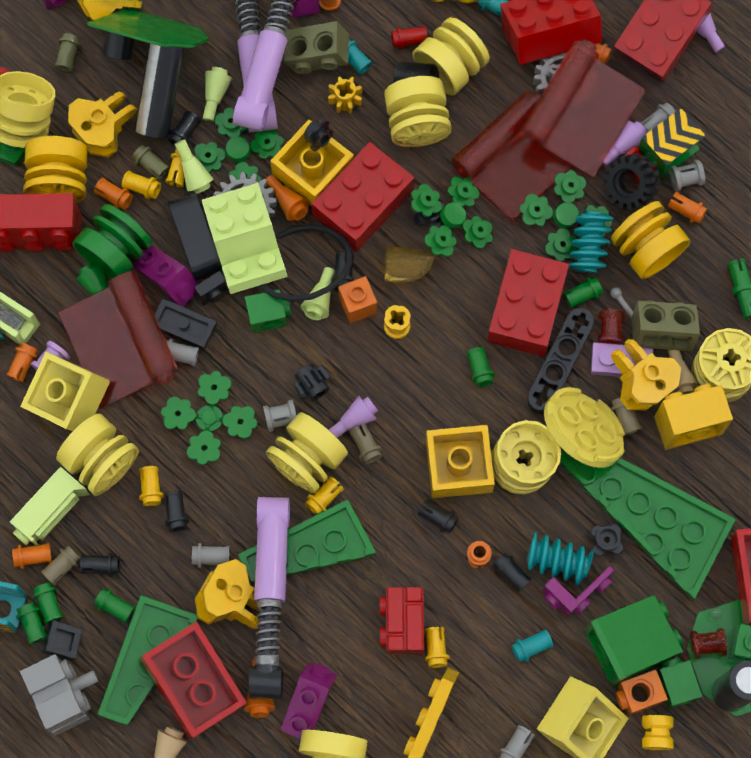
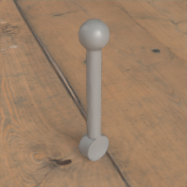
M617 287L612 288L610 291L611 297L618 300L631 318L633 311L621 296V289Z

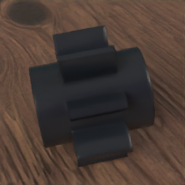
M308 364L294 376L297 380L293 384L295 386L294 389L301 399L308 396L311 401H315L330 390L327 383L331 381V376L323 365L316 369L314 364Z

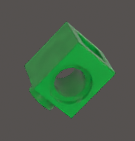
M265 292L245 296L252 333L287 326L286 316L291 315L288 301L275 299Z
M739 624L734 629L728 654L729 660L736 662L751 661V626Z
M675 658L662 663L663 668L657 673L668 698L665 701L668 709L697 701L703 697L690 660L681 663L680 658Z

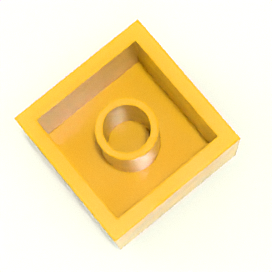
M308 119L271 159L270 163L272 175L291 190L308 199L311 205L354 159V154L332 137L327 145L313 152L310 149L311 144L304 138V132L312 122Z
M711 384L696 387L693 393L683 395L682 392H675L665 396V400L662 401L654 416L665 450L723 435L733 420L722 385L712 387Z
M488 425L426 431L425 441L432 499L493 493L495 483Z

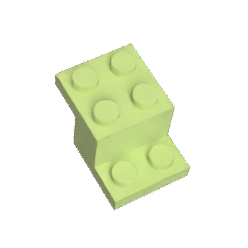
M258 183L202 200L230 294L288 277Z

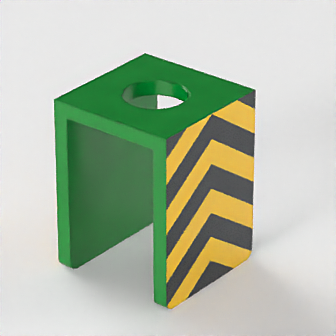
M679 109L641 138L639 144L640 153L642 156L648 157V162L653 161L657 166L656 170L659 171V178L663 179L669 174L670 166L676 165L678 167L698 152L699 147L696 144L705 135L682 109Z

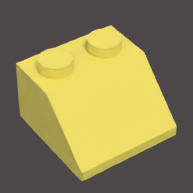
M45 352L20 407L65 429L74 431L87 418L96 414L110 380Z
M570 676L537 727V730L554 745L574 758H604L629 718L597 688Z

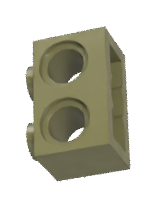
M338 21L285 31V37L288 41L284 51V63L295 73L304 75L314 70H334L338 66L348 65L349 33Z
M652 300L638 301L631 317L633 339L642 348L693 351L700 335L697 305L680 302H655Z

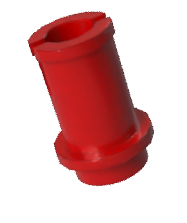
M425 25L408 29L396 27L395 31H391L393 48H399V50H403L405 46L421 44L428 38Z

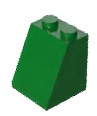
M655 595L590 621L584 630L611 687L661 665L663 662L669 661L683 652L681 648L684 645L683 640L677 629H671L667 618H669L668 610L661 600L657 601Z

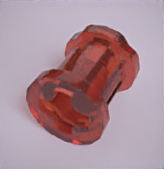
M617 309L600 311L599 318L602 319L601 334L598 335L597 341L605 344H624L625 338L622 336V321L625 320L626 313Z
M718 628L716 632L698 634L697 631L690 632V645L694 659H700L702 655L719 654L721 657L727 655V641L723 628Z

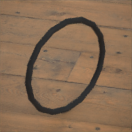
M315 224L292 226L276 233V240L299 231L315 230L329 233L339 239L346 249V264L340 276L330 285L311 294L295 296L281 294L273 291L265 284L259 285V288L275 299L291 302L312 300L331 292L346 278L352 265V248L345 237L330 227Z

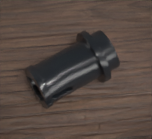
M187 110L175 129L169 131L168 141L170 144L176 147L175 143L183 139L189 144L188 139L201 123L200 117Z
M339 252L335 256V277L331 279V283L340 276L346 264V252ZM353 254L352 265L348 271V274L346 278L334 288L336 291H338V286L354 281V279L352 278L354 261Z
M172 491L164 494L163 498L168 519L165 521V526L169 527L170 532L186 530L190 520L185 515L183 492Z
M426 499L422 505L432 510L433 513L420 508L418 516L438 526L440 532L444 533L446 531L450 534L455 528L459 517L455 516L453 510L448 512L430 499Z
M109 553L108 556L82 554L80 572L81 574H108V577H113L114 574L120 573V556H114V553Z
M504 553L493 565L496 569L495 573H500L519 593L532 578L512 560L514 558L512 555L509 557Z

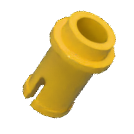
M176 149L175 153H171L173 160L165 183L173 187L174 183H176L177 188H183L185 178L182 159Z
M127 171L122 179V188L142 194L147 200L151 198L156 199L161 190V183L155 177L149 179Z
M145 466L142 469L140 468L142 494L139 495V500L143 501V506L160 505L163 493L160 492L158 467Z
M330 476L315 494L307 496L308 500L305 502V505L315 515L326 511V507L344 491L342 485L337 486L339 482Z
M444 627L425 629L428 653L425 661L428 662L429 668L446 667L447 661L450 659V656L446 654Z

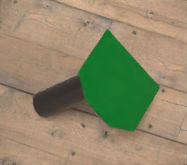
M130 8L87 22V26L106 31L103 54L107 57L129 60L132 57L134 39L149 43L135 131L148 137H168L184 47H196L209 41V37L198 27Z
M740 599L698 612L686 649L702 694L715 702L720 709L729 712L735 717L751 712V661L736 662L728 659L733 631L739 624H743Z

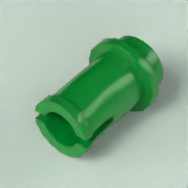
M588 277L586 282L563 291L564 298L570 309L592 298L597 300L599 295L603 293L596 277L592 279Z
M476 347L466 353L473 373L471 380L473 383H476L477 387H486L494 382L493 377L495 373L490 370L484 347Z
M51 582L33 588L34 594L32 597L37 599L45 624L64 618L54 593L57 591L56 587H52Z
M103 588L94 601V605L98 606L97 610L102 611L103 609L126 624L132 616L135 606L112 594V589L106 590Z
M34 602L17 608L18 615H16V619L21 620L29 645L46 639L47 634L38 614L40 608L36 607Z

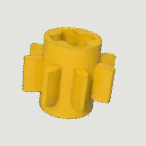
M338 77V82L335 85L329 84V93L332 95L328 96V104H335L337 113L342 110L348 111L351 114L352 108L355 105H362V98L359 96L362 94V86H355L353 77L349 80Z

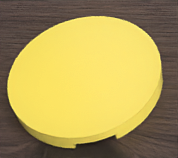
M572 387L557 390L547 400L544 407V418L548 430L558 445L570 456L586 465L604 468L613 465L624 454V429L614 412L602 400L599 399L596 402L582 394L581 389Z

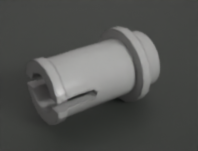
M668 103L659 104L657 110L643 122H640V124L649 132L675 113V110Z
M171 338L169 341L163 340L160 350V357L165 358V362L174 360L191 364L192 366L196 365L199 354V347L175 343L174 339Z
M198 543V546H192V565H198V568H201V565H219L229 561V546H202V543Z
M518 725L507 746L500 749L501 755L499 758H521L535 735L527 728Z

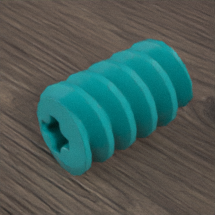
M581 210L580 212L585 215L576 217V222L583 227L574 229V234L581 238L572 240V245L579 250L570 253V257L578 262L570 263L568 268L583 273L600 274L597 272V269L606 267V264L600 261L599 257L608 255V252L601 249V245L610 244V240L602 237V235L612 231L611 228L604 225V222L612 221L614 217L600 212Z
M535 531L526 559L528 570L531 571L536 564H539L540 574L543 575L548 568H551L552 578H556L559 572L562 571L565 582L572 575H575V583L579 586L584 578L586 579L594 549L585 556V548L581 545L574 553L572 542H568L561 549V540L559 538L552 545H549V536L545 534L538 542L537 532Z

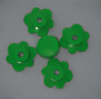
M228 107L224 110V113H220L215 117V124L219 127V134L222 136L227 135L230 138L226 144L225 151L217 148L215 142H209L207 145L200 143L195 147L196 155L194 156L209 173L212 169L219 170L222 166L221 162L227 156L233 162H240L236 165L235 170L229 172V178L230 175H233L238 180L240 179L241 172H244L247 177L246 179H250L254 173L257 175V182H260L262 179L258 175V168L256 166L249 167L243 161L250 156L251 150L254 153H259L261 159H268L269 156L273 158L281 150L280 146L284 144V139L278 136L276 129L264 132L259 131L255 133V140L251 142L250 146L247 140L240 137L241 131H245L247 128L229 123L233 121L234 110Z
M569 170L566 174L558 173L554 178V182L557 185L554 188V193L558 196L561 195V199L564 202L557 205L554 211L547 205L548 200L546 197L538 198L535 194L527 195L525 203L519 207V211L523 214L522 221L525 225L531 226L536 224L541 227L545 224V220L550 219L553 215L555 223L562 227L556 233L548 235L547 240L549 243L545 246L546 254L555 256V260L560 262L564 261L565 258L573 259L570 257V253L577 251L576 247L572 245V240H575L576 237L570 236V232L565 228L573 227L577 223L576 217L585 215L583 213L579 215L577 207L572 202L575 198L581 199L584 192L582 189L586 186V180L582 176H576V172L573 170ZM589 205L586 208V211L609 215L608 209L604 206L596 208L593 205ZM612 221L604 222V225L610 227Z
M454 177L451 179V187L448 188L447 194L452 197V203L446 204L443 207L438 200L440 198L439 193L432 191L431 187L427 184L420 185L417 190H413L410 194L413 199L411 202L413 211L417 213L422 212V215L425 217L440 211L441 220L445 225L439 228L432 226L429 229V234L424 237L425 245L431 248V253L435 256L441 254L444 257H449L453 254V246L456 245V239L451 236L450 228L462 226L465 232V241L472 242V245L477 249H482L486 243H490L493 239L490 234L492 225L489 221H482L479 216H474L471 220H465L466 212L463 206L472 207L475 203L474 200L479 197V190L472 186V181L469 178L463 180L460 177Z
M213 371L211 375L203 374L199 377L200 388L198 389V395L203 398L205 397L209 405L199 409L197 414L194 409L190 408L191 403L189 400L183 399L181 401L178 397L169 398L167 407L161 409L164 425L168 429L178 427L180 430H184L187 428L188 423L193 422L196 418L197 425L204 431L199 434V437L192 436L190 438L191 446L187 449V455L192 460L197 459L200 465H205L208 461L216 462L220 458V451L218 449L221 446V442L219 439L214 438L211 432L217 430L222 422L228 428L230 436L238 435L242 439L249 438L252 434V429H255L258 425L257 420L254 418L255 412L250 406H245L242 409L239 406H233L231 413L225 414L224 417L221 410L213 406L220 399L226 400L229 397L227 390L232 385L231 380L226 376L221 377L219 371Z

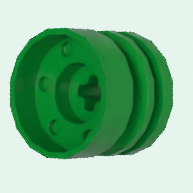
M104 204L99 211L101 216L95 215L92 219L99 232L85 227L72 242V245L89 264L94 263L95 266L102 265L105 276L120 283L133 267L126 254L140 259L143 256L142 250H148L153 242L132 217L110 204Z

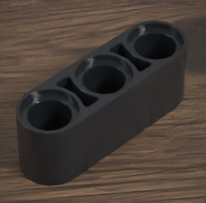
M196 193L167 202L194 279L221 271V262Z

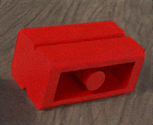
M386 588V596H380V615H386V627H380V646H386V654H423V588Z

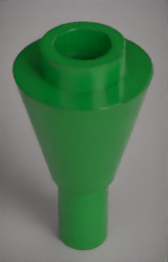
M90 263L78 271L80 276L76 280L101 303L108 317L117 313L119 310L109 295L110 291L103 266H95L94 263Z

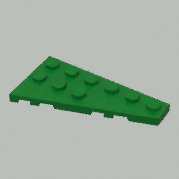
M562 450L560 465L683 592L694 601L736 519L622 458H619L609 467L598 468L581 463Z

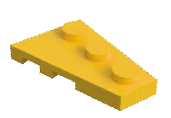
M447 668L441 680L435 678L428 696L433 698L429 709L422 708L415 724L421 727L416 738L410 736L403 754L407 755L408 758L423 757L459 672Z

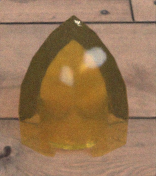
M386 246L384 281L397 283L414 282L424 277L431 269L435 257L431 253L419 249Z

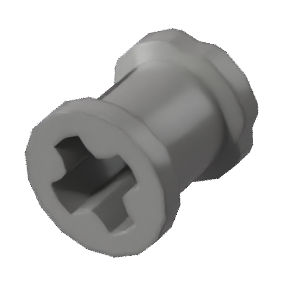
M694 160L693 164L681 167L673 165L669 167L670 181L674 191H681L682 187L693 184L705 185V173L701 161Z
M292 399L288 400L287 404L275 407L263 406L269 432H273L274 428L289 425L296 417Z

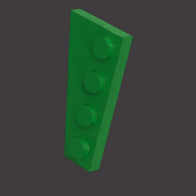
M349 500L288 529L286 576L376 556V552ZM257 545L238 554L241 563L247 567L248 577L252 584L255 583Z
M142 595L140 596L97 716L126 726L128 725L155 684L139 658L195 623L198 619L196 614Z

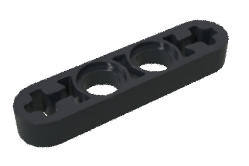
M576 308L569 313L529 392L527 399L528 407L536 414H544L546 403L543 402L541 406L537 405V399L533 396L539 397L544 386L550 388L546 396L547 401L557 390L563 388L591 332L594 319L587 309ZM582 317L585 319L584 324L586 326L582 325L577 336L571 334L575 326L574 320ZM563 341H569L575 346V352L571 355H563L559 351V344ZM549 367H558L562 371V378L558 381L548 379L546 370Z

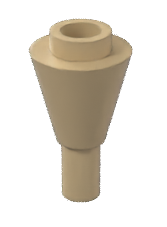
M668 350L669 358H674L681 367L679 386L670 394L675 392H682L683 395L693 393L694 389L699 387V384L685 361H683L680 350Z
M166 726L165 730L158 729L154 758H175L188 742L182 738L184 732L171 726Z

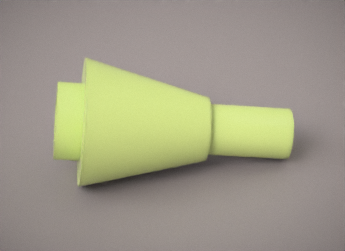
M212 67L211 71H205L206 106L202 119L209 122L214 121L217 105L220 104L233 80L228 75L229 71L223 68Z
M183 139L175 143L182 159L187 191H194V193L198 194L211 187L210 182L214 178L199 160L192 155L186 140Z
M325 267L319 283L315 285L310 294L330 285L331 279L335 275V270ZM331 292L312 300H304L301 304V309L305 312V315L312 320L327 318L329 316Z

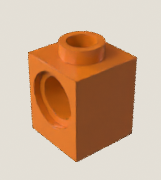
M366 276L338 286L339 300L349 324L377 314V301Z
M656 670L621 682L617 686L618 692H615L620 709H626L628 716L663 704L668 700ZM634 686H640L645 689L647 693L646 701L638 702L633 698L631 691Z

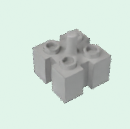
M56 654L20 671L47 731L57 736L90 719L87 711L91 709L85 693L81 692V690L98 682L94 671L77 677L71 663L69 664L66 659L60 660Z

